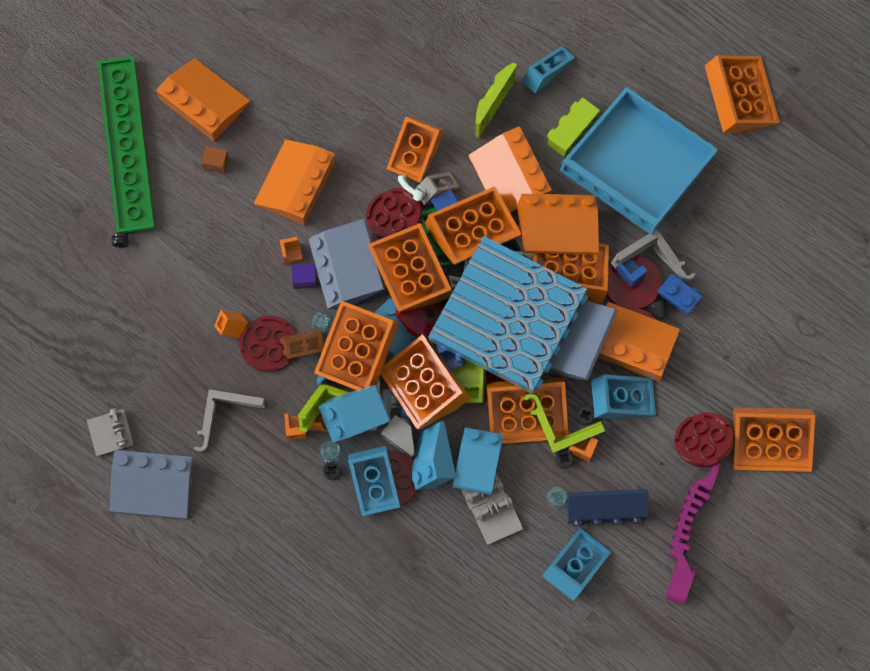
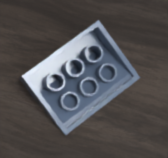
M366 219L323 231L308 239L328 309L338 310L341 301L354 305L386 289L383 278L368 247V244L372 243Z
M587 300L584 306L580 305L577 309L579 315L575 323L571 322L568 329H570L566 340L561 339L559 345L562 347L556 357L552 356L550 362L553 364L547 374L588 380L617 310Z
M114 450L109 511L187 519L195 461L192 457Z

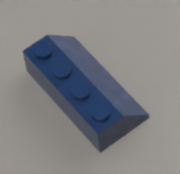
M648 489L568 493V524L579 527L584 526V523H592L594 526L604 525V522H612L613 525L624 524V521H632V524L644 523L643 520L648 518Z

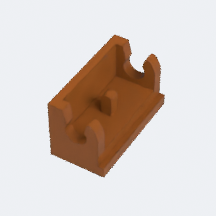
M317 329L280 337V342L284 346L283 354L288 359L321 352L324 348L322 332Z

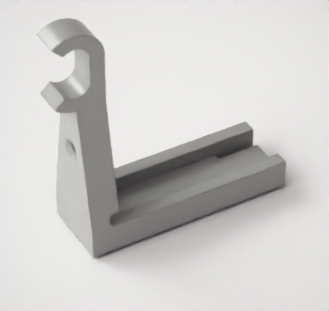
M657 229L652 235L644 236L617 253L611 262L617 268L619 264H624L649 247H653L652 250L685 282H690L695 276V273H691V275L685 274L681 269L685 265V261L680 262Z
M209 390L202 431H197L199 436L204 435V444L202 447L196 446L194 449L198 452H204L208 448L217 407L215 401L264 409L265 399Z

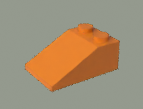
M412 116L405 117L386 169L399 175H406L407 178L421 183L439 147L445 130Z

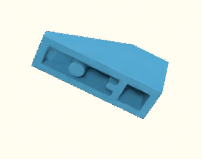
M561 46L530 66L522 83L533 93H537L561 73L575 57Z

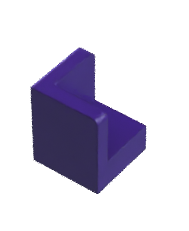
M314 264L292 265V284L294 289L316 288Z

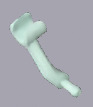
M406 175L398 176L399 183L413 195L414 200L420 201L424 198L425 189L417 187L415 190L406 182Z

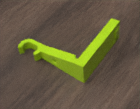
M320 384L298 414L299 430L304 432L309 430L319 416L318 406L323 402L349 392Z
M529 393L524 397L525 400L529 398L535 399L537 408L532 410L530 414H537L553 453L605 431L600 421L556 440L538 396Z

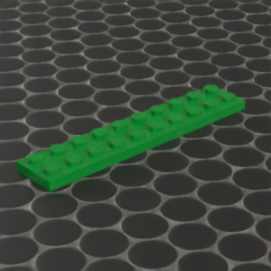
M134 56L99 60L97 64L116 233L128 234L155 230Z

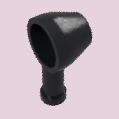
M662 299L646 307L649 313L658 319L667 315L666 306L671 305V303L666 299Z

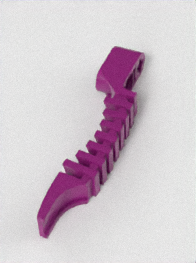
M720 463L713 465L710 473L705 478L695 481L693 487H690L688 495L683 502L686 504H683L680 510L681 513L675 526L676 530L672 536L674 540L670 544L672 549L668 557L674 559L677 564L665 598L682 605L686 601L696 570L689 567L683 553L687 554L690 546L686 545L690 538L688 532L691 529V526L688 525H691L693 517L700 510L703 502L707 504L710 498L708 494H710L715 483Z

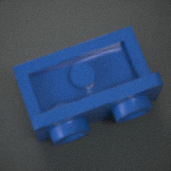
M673 274L668 277L657 291L660 296L687 316L702 299L701 293L696 288H690L685 284L684 279Z

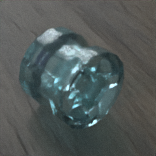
M317 310L312 319L311 327L314 329L319 328L321 332L326 333L333 316L330 314L325 315L321 310Z
M332 441L324 442L320 449L322 458L328 463L336 462L341 454L339 445Z
M553 487L549 490L547 503L551 508L560 509L566 503L567 494L564 489Z

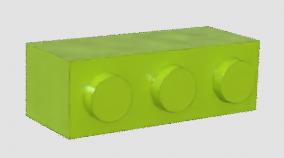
M583 97L579 102L575 101L572 104L569 114L563 115L558 122V127L556 129L552 128L547 135V145L564 158L599 118L600 110Z

